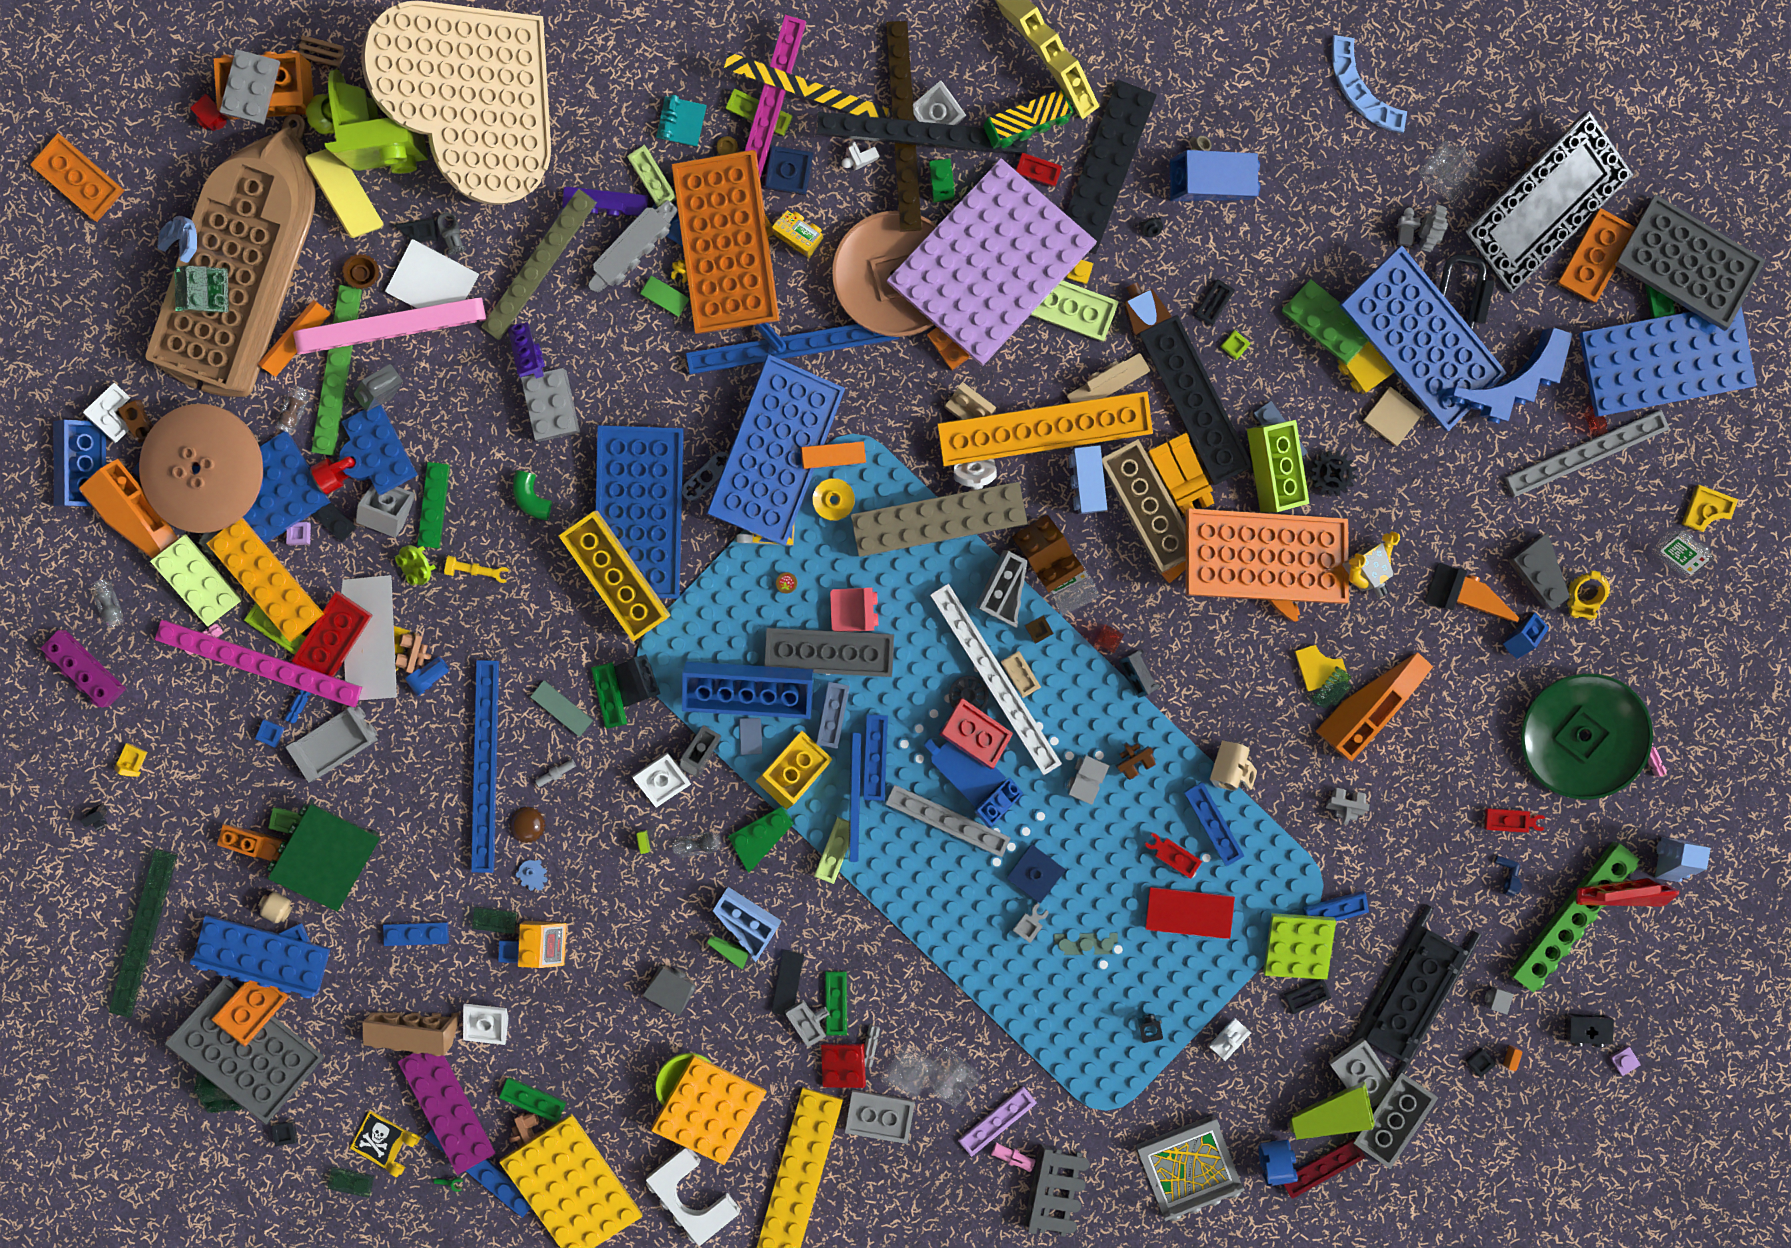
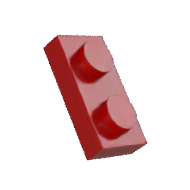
M1022 153L1016 172L1024 178L1055 188L1062 166Z

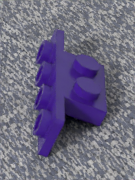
M564 187L563 208L566 207L578 189H581L597 202L590 214L601 212L612 217H619V215L639 217L648 208L649 197L647 195Z
M528 322L518 323L508 328L518 376L521 378L534 373L536 379L543 377L542 368L546 367L542 357L543 353L539 343H534Z

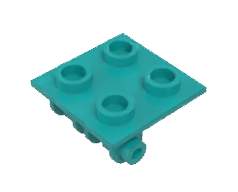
M676 95L665 96L656 138L698 147L707 105L682 100Z

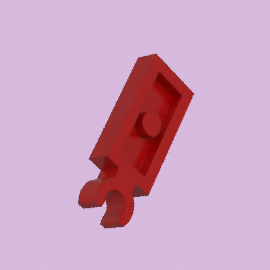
M1486 808L1484 829L1529 833V827L1534 830L1543 831L1544 827L1537 826L1536 821L1538 819H1545V816L1535 814L1530 817V811Z
M1151 832L1150 835L1155 837V843L1149 844L1145 841V846L1149 849H1157L1156 857L1191 879L1203 861L1167 837L1161 842L1160 837L1156 833Z

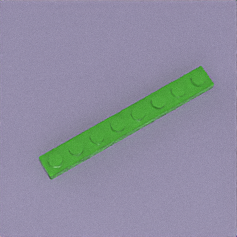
M339 286L333 324L357 320L362 294L361 289L357 290L349 286ZM353 345L329 349L311 451L313 453L330 456L335 454Z

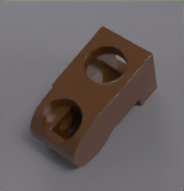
M134 400L118 408L134 438L141 443L145 441L153 425L144 410L145 407L142 401Z

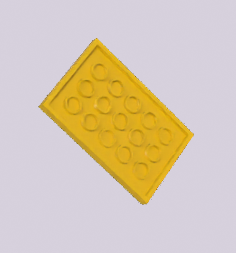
M572 1113L500 1159L499 1163L560 1248H595L642 1217L638 1206Z

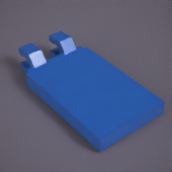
M930 738L924 743V746L933 754L931 762L975 807L1006 778L996 767L990 770L949 741L941 748Z

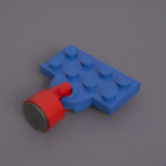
M382 404L367 412L364 409L342 421L351 440L340 451L339 461L333 464L330 459L326 458L311 466L310 474L315 484L323 494L327 495L344 486L343 481L349 477L357 481L371 479L377 493L381 496L418 475Z

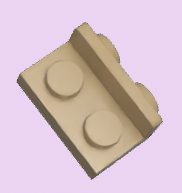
M963 382L945 405V408L960 420L990 416L996 409L994 405Z

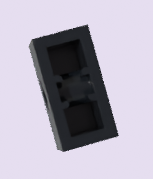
M1565 1013L1564 1039L1570 1042L1572 1046L1582 1047L1584 1043H1590L1594 1047H1605V1044H1613L1614 1019L1608 1015Z

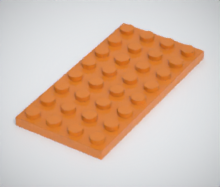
M750 150L672 164L695 333L702 334L780 321L756 151Z
M1204 509L1186 510V595L1336 604L1349 603V574L1343 566V563L1348 561V519Z

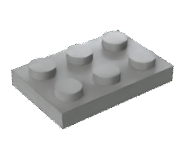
M236 49L220 113L264 125L280 62L276 59Z
M1361 1038L1328 1061L1346 1088H1350L1360 1082H1366L1371 1109L1382 1102L1395 1083L1364 1038Z
M852 1090L845 1133L908 1144L915 1100Z

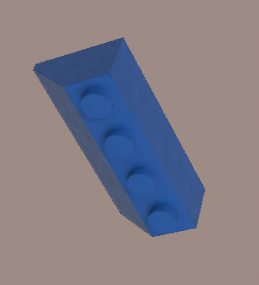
M53 421L54 506L92 507L79 491V488L100 468L106 465V434L91 421Z

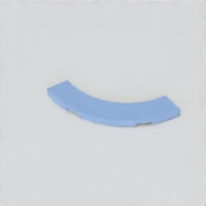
M1333 35L1331 47L1333 69L1346 99L1370 122L1389 131L1403 134L1407 111L1399 110L1380 102L1371 94L1356 70L1354 57L1355 38Z
M176 216L173 218V222H167L159 232L158 249L166 252L174 241L180 239L179 259L188 263L197 250L196 228L192 220L183 216Z

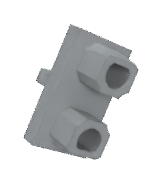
M1335 788L1331 798L1327 801L1326 808L1336 810L1335 816L1342 818V824L1348 825L1350 820L1356 821L1358 815L1363 816L1366 811H1369L1370 804H1366L1365 793L1354 792L1352 794V801L1345 800L1346 790Z

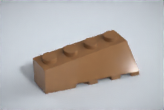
M371 1013L362 1022L363 1045L372 1046L373 1048H389L394 1051H412V1053L445 1055L453 1044L459 1021V1013H452L451 1017H441V1013H432V1016L420 1017L419 1013H411L400 1017V1013Z

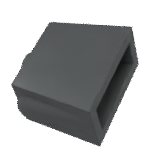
M389 364L363 379L354 396L367 412L393 399L403 380L393 366Z
M667 965L660 966L643 996L680 1017L696 985L694 984L695 981L686 977V973L679 968L674 970Z

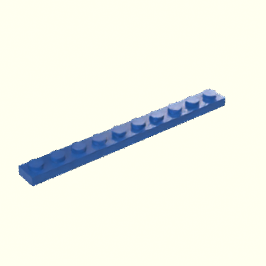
M859 324L780 337L786 344V349L781 353H777L767 340L690 352L686 353L689 373L693 375L764 363L767 355H772L782 360L899 340V337L876 334Z
M476 660L471 872L493 873L495 860L499 661Z

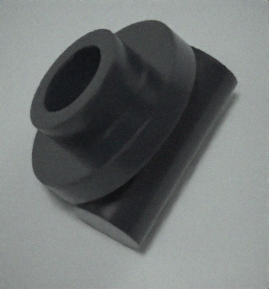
M1160 217L1151 218L1139 223L1141 231L1146 237H1156L1163 230V223Z

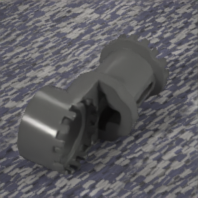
M449 212L441 214L437 221L442 238H445L449 249L448 255H456V252L459 254V252L466 251V246H463L459 235L461 231L457 218ZM452 217L454 220L453 226L448 229L444 228L442 224L444 218Z

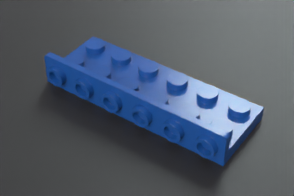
M206 915L194 958L190 959L189 964L195 965V968L198 970L207 971L210 969L216 971V974L220 976L232 975L236 976V979L239 981L249 982L251 980L257 982V985L262 987L274 986L281 992L290 993L292 991L299 993L300 997L311 998L320 991L331 948Z

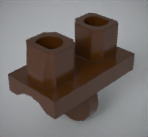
M1125 742L1123 746L1126 750L1119 753L1122 759L1128 755L1130 757L1115 766L1118 771L1123 772L1131 780L1139 775L1134 767V764L1141 761L1146 770L1156 765L1152 755L1154 752L1151 747L1147 746L1134 754L1136 750L1140 749L1138 743L1130 747Z

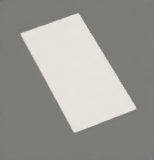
M391 575L343 580L341 593L373 615L344 660L345 681L362 686L358 700L395 698L397 693Z

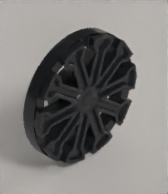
M960 677L950 687V704L954 709L958 700L963 698L970 704L974 703L982 711L988 702V689L984 682L977 677ZM969 679L973 680L971 687H969ZM960 681H964L965 688L959 684ZM980 683L981 687L974 690L976 684ZM954 687H957L961 692L953 691ZM981 691H985V695H984V696H983V695H977V693H979V692H981ZM952 696H960V698L954 701ZM976 699L984 700V703L980 704Z

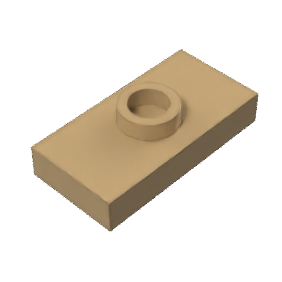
M1019 651L1001 661L1022 698L1041 688Z

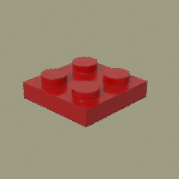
M826 1043L821 1045L823 1087L864 1088L866 1086L864 1044Z

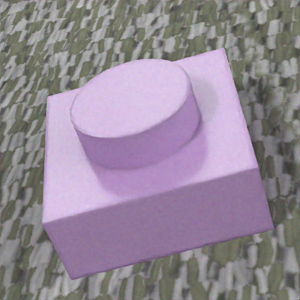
M298 522L287 529L286 544L290 546L310 545L311 524L308 522Z
M1629 1046L1609 1056L1622 1076L1640 1066L1639 1061Z

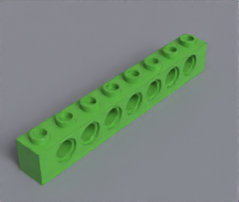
M1613 841L1577 888L1597 886L1601 880H1604L1605 884L1624 882L1626 876L1636 870L1640 859L1620 843ZM1617 863L1618 870L1617 872L1612 873V865ZM1576 888L1508 974L1533 993L1541 989L1548 974H1552L1557 969V963L1560 959L1569 954L1572 944L1584 935V929L1587 925L1593 923L1598 917L1597 913L1599 910L1607 905H1589L1587 907L1585 905H1577ZM1578 913V921L1572 923V916ZM1565 930V937L1559 940V932ZM1551 946L1552 953L1546 956L1545 950ZM1535 963H1539V970L1533 973L1532 966Z

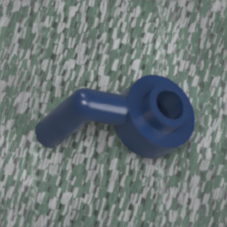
M1496 855L1494 863L1511 869L1503 886V894L1514 897L1515 894L1518 895L1522 888V883L1518 877L1520 864Z

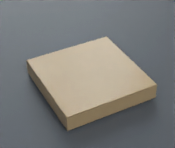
M1389 387L1363 421L1397 447L1423 415V412L1392 387Z

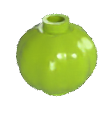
M329 94L314 96L306 108L309 125L321 134H334Z

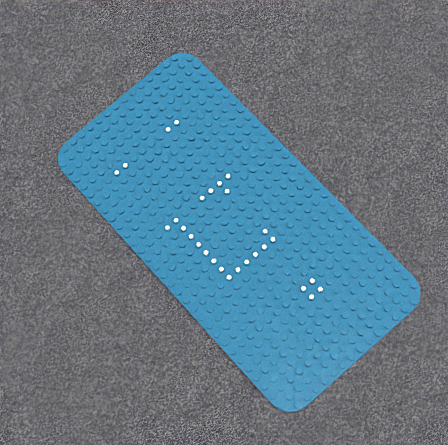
M849 434L837 437L827 445L864 442L866 463L815 468L795 519L794 546L738 543L736 537L686 589L680 598L667 609L671 616L644 635L639 643L637 656L647 655L661 693L657 697L696 735L703 725L720 734L721 739L714 752L775 810L782 805L756 782L757 778L801 731L817 744L829 682L849 685L850 688L838 748L818 745L833 760L796 803L787 809L794 823L792 827L823 855L837 817L849 821L851 733H860L859 861L849 862L847 849L839 872L1074 1098L1093 1109L1108 1111L1121 1108L1134 1100L1264 965L1271 913L1304 915L1303 907L1320 903L1323 891L1320 868L1311 855L1239 786L1235 791L1215 787L1210 780L1215 763L1145 696L1138 698L1130 682L1025 581L1022 587L1017 628L976 608L975 605L1000 558L979 536L972 535L859 557L851 514L938 497L884 445L870 436ZM840 479L852 488L855 495V504L852 511L845 518L827 520L816 512L813 505V494L816 487L822 481ZM832 496L830 498V502L832 504H836L838 502V498L836 496ZM743 530V531L740 533V534L752 535L751 532H748V531H746V530ZM785 572L792 573L798 582L795 591L789 594L780 592L776 586L777 577ZM949 584L1062 763L1047 774L1043 775L931 597V594L945 585ZM873 588V592H877L878 605H873L874 613H878V626H874L873 631L844 632L894 634L892 677L813 673L810 719L682 711V672L685 662L765 666L767 628L833 631L830 592L833 589ZM1044 615L1054 634L1034 644L1024 625ZM1017 651L1021 653L1041 688L1024 698L1020 695L1001 663L1002 660ZM963 676H974L984 682L988 689L989 698L982 712L1013 733L995 767L1006 777L999 785L1010 777L1023 794L990 827L1011 837L1002 857L886 805L895 784L985 825L975 813L974 809L976 807L931 762L933 754L924 746V743L929 738L939 748L948 741L939 735V729L946 723L953 711L949 701L950 687L958 678ZM972 679L968 680L969 687H971L973 683ZM960 681L959 684L965 688L964 681ZM977 683L974 690L981 687V684ZM954 687L953 691L961 692L957 687ZM981 691V692L977 693V695H983V696H984V695H985V691ZM952 696L954 701L960 698V696ZM976 699L980 704L984 703V700ZM867 714L888 715L885 801L863 800ZM761 718L762 754L741 755L740 719ZM1125 742L1130 747L1138 743L1140 749L1136 750L1134 754L1147 746L1151 747L1154 752L1152 755L1156 765L1146 770L1141 761L1134 764V767L1139 775L1131 780L1123 772L1118 771L1115 766L1130 757L1128 755L1122 759L1119 753L1126 750L1123 746ZM1084 754L1109 765L1103 782L1098 786L1100 789L1092 805L1067 793L1069 789L1066 788L1069 778H1074L1077 772L1074 767L1078 758H1083ZM1200 782L1204 783L1245 856L1227 867L1221 860L1184 794V791ZM1151 832L1156 833L1160 837L1161 842L1167 837L1203 861L1191 879L1156 857L1157 849H1149L1145 846V841L1149 844L1155 843V837L1150 835ZM1031 844L1066 869L1041 904L1006 878ZM1149 887L1234 896L1231 938L1224 939L1145 930ZM1038 903L1040 905L1036 910L1038 914H1042L1046 909L1049 913L1046 918L1039 920L1043 927L1031 943H1029L1014 932L1013 928L1025 912L1031 915L1033 905ZM1080 933H1097V938L1100 941L1109 938V933H1118V943L1114 944L1113 954L1093 955L1095 952L1093 946L1089 951L1082 950L1084 955H1064L1065 952L1059 948V944L1054 945V934H1067L1068 940L1075 942L1079 939ZM1146 1014L1159 1015L1162 1021L1160 1025L1163 1039L1143 1043L1137 1019L1142 1018ZM1154 1025L1145 1028V1034L1149 1037L1157 1033V1028Z

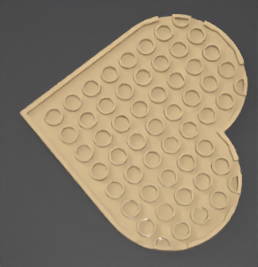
M426 1L403 2L389 8L378 16L368 29L363 42L362 70L367 87L381 110L402 127L429 136L431 152L439 170L456 190L468 198L484 204L502 205L515 202L537 188L541 183L544 172L548 169L551 155L543 16Z

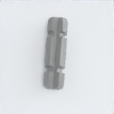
M870 1025L868 1027V1036L864 1046L865 1067L868 1068L872 1067L873 1064L872 1057L875 1055L877 1037L880 1031L878 1026Z

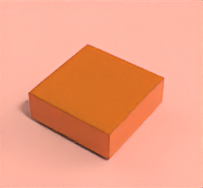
M1509 1045L1503 1066L1516 1072L1523 1052L1517 1047Z

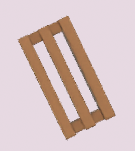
M302 35V42L299 44L300 50L298 53L302 54L307 60L340 68L345 49L343 46ZM308 42L319 46L331 48L334 50H338V53L308 46L306 44ZM307 50L322 55L334 57L337 59L335 62L332 60L305 54L304 51Z

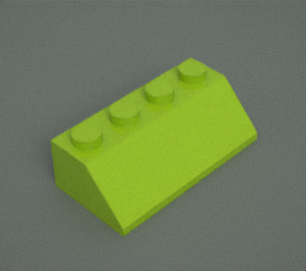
M1296 420L1247 429L1260 512H1279L1309 504Z

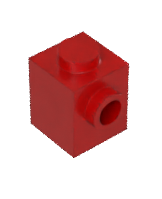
M207 94L191 107V110L198 116L197 122L204 129L209 127L213 131L219 130L227 123L226 120L228 118L217 110V103Z

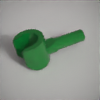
M459 1176L453 1178V1180L435 1178L434 1184L451 1186L453 1191L460 1192L463 1187H456L454 1183L457 1181L463 1182V1178Z

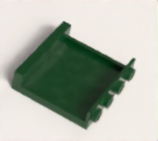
M310 799L308 804L304 803L298 813L300 816L298 822H293L288 830L290 836L286 842H281L277 849L278 857L276 860L272 859L266 871H268L269 880L338 912L380 840V833L374 830L370 832L313 804V800Z

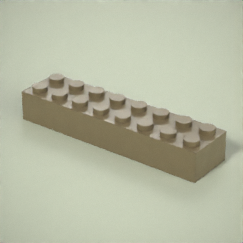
M1020 482L851 514L859 557L1028 524Z

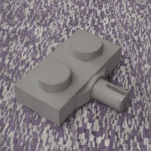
M802 1000L785 1010V1014L807 1047L826 1037V1033L819 1023V1020L830 1015L826 1007L814 1013L808 1008L805 1001Z

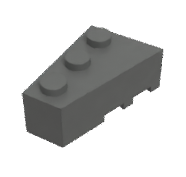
M1548 533L1540 534L1507 559L1545 610L1555 609L1570 597Z

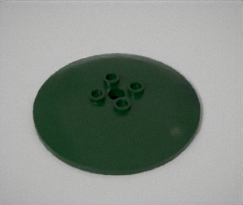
M1597 673L1573 674L1548 685L1531 702L1521 727L1522 752L1531 772L1550 790L1573 799H1598L1610 796L1624 789L1638 777L1645 767L1653 744L1652 721L1642 699L1621 681ZM1583 729L1590 731V736L1586 740L1579 738V733Z

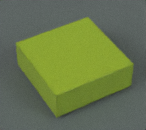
M1234 330L1220 347L1237 360L1251 343Z
M647 830L639 831L636 834L639 852L641 854L648 853L651 850Z

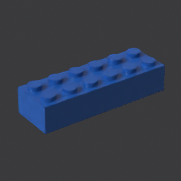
M685 662L682 672V711L810 719L813 669Z

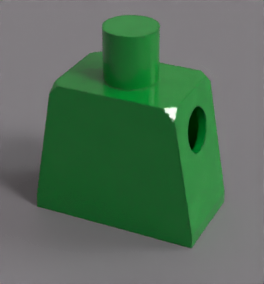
M951 159L929 161L928 167L933 203L954 200Z

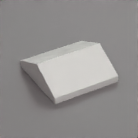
M939 81L913 104L914 115L919 122L958 125L966 116L942 81Z
M668 752L632 776L655 807H658L691 785L678 763Z
M464 1004L463 1040L506 1044L508 1027L507 1008Z

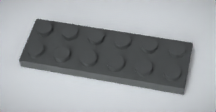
M767 628L765 666L813 669V673L892 677L894 634Z

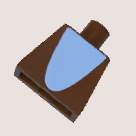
M1138 282L1126 287L1131 299L1125 301L1123 306L1133 337L1172 317L1153 289L1142 292Z

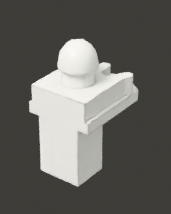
M851 141L846 149L848 158L846 157L842 160V166L844 168L853 166L854 170H857L878 160L879 154L875 147L860 153L856 143Z
M1407 208L1404 211L1405 216H1401L1398 219L1396 228H1399L1397 245L1411 246L1414 230L1420 227L1421 224L1420 218H1413L1414 210Z

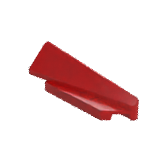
M1649 878L1577 888L1576 904L1662 907L1677 897L1679 890L1666 883L1658 884Z

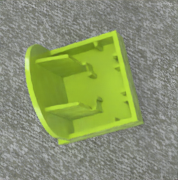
M339 70L330 71L328 90L336 142L324 144L331 153L356 171L391 166V172L396 174L416 171V161L428 160L424 134L408 130L389 117L379 119L377 103L374 99L366 97L365 89L346 84Z

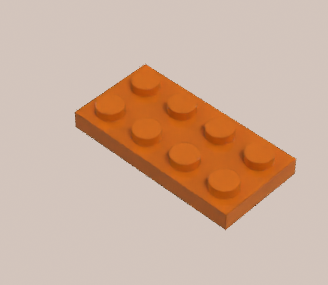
M59 133L55 135L30 164L96 222L100 220L125 191Z
M1599 208L1556 284L1595 304L1616 268L1614 264L1635 227Z

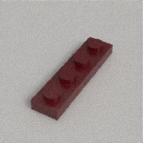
M1353 1137L1296 1169L1298 1181L1283 1184L1291 1199L1365 1159L1366 1157L1361 1148L1354 1144L1356 1139Z

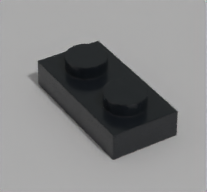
M332 502L312 514L342 543L358 528Z

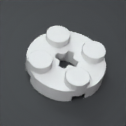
M993 459L954 465L955 481L964 486L971 487L973 490L982 489L983 485L989 484L997 476Z

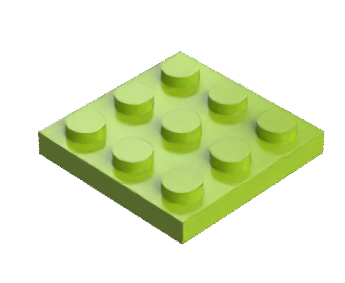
M1271 913L1263 969L1264 975L1327 979L1336 919L1334 917Z

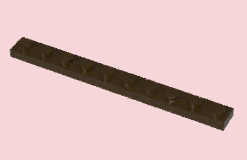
M886 22L892 119L914 121L908 22ZM894 143L900 232L921 231L916 145Z

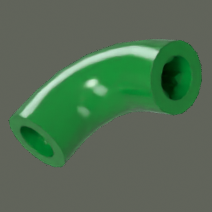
M515 470L512 493L516 504L524 513L536 519L548 521L552 500L540 498L535 494L534 482L536 475Z

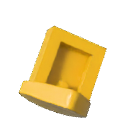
M127 743L119 760L116 762L115 771L120 775L139 776L141 773L139 770L147 755V751Z

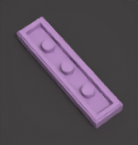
M1022 1086L962 1135L958 1141L972 1157L1037 1104V1102L1025 1087Z

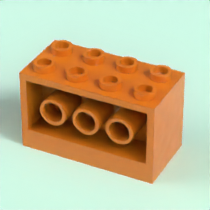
M287 50L285 54L264 52V55L260 56L276 59L280 62L266 117L288 116L290 114L306 115L307 105L313 98L311 63L296 50ZM221 55V58H214L216 101L219 112L234 59L233 55ZM224 115V116H226L227 118H229L230 120L239 119V118H236V117Z

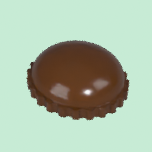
M355 254L344 263L342 274L349 286L357 290H363L375 284L380 270L374 258H371L369 255L366 256V254Z
M523 807L512 815L509 824L513 837L522 843H532L543 835L544 827L546 826L544 816L541 815L542 813L533 807Z

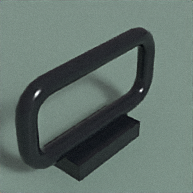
M1454 254L1445 262L1439 291L1446 298L1452 267L1455 263L1462 262L1477 266L1478 275L1467 319V325L1473 331L1475 323L1486 324L1495 281L1485 280L1487 267L1481 258L1467 254Z

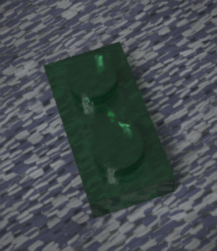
M475 907L472 929L515 934L518 912Z
M334 1166L331 1170L327 1189L369 1198L375 1175Z

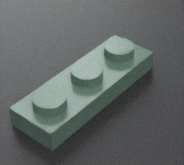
M1080 933L1079 939L1075 942L1068 940L1067 934H1054V945L1059 944V948L1065 952L1064 955H1084L1082 950L1089 951L1093 946L1095 948L1093 955L1113 954L1114 944L1118 943V933H1109V938H1105L1103 941L1097 938V933Z

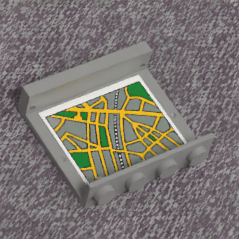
M1215 1115L1136 1145L1165 1221H1176L1183 1214L1188 1212L1190 1214L1197 1213L1201 1210V1207L1217 1205L1222 1199L1238 1197L1241 1192L1245 1191Z

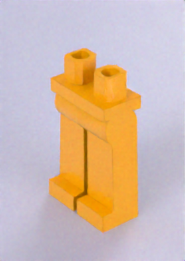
M1187 433L1147 452L1173 499L1176 509L1179 508L1185 518L1187 509H1195L1192 501L1196 499L1199 500L1203 509L1214 504L1210 493L1213 489L1203 474Z

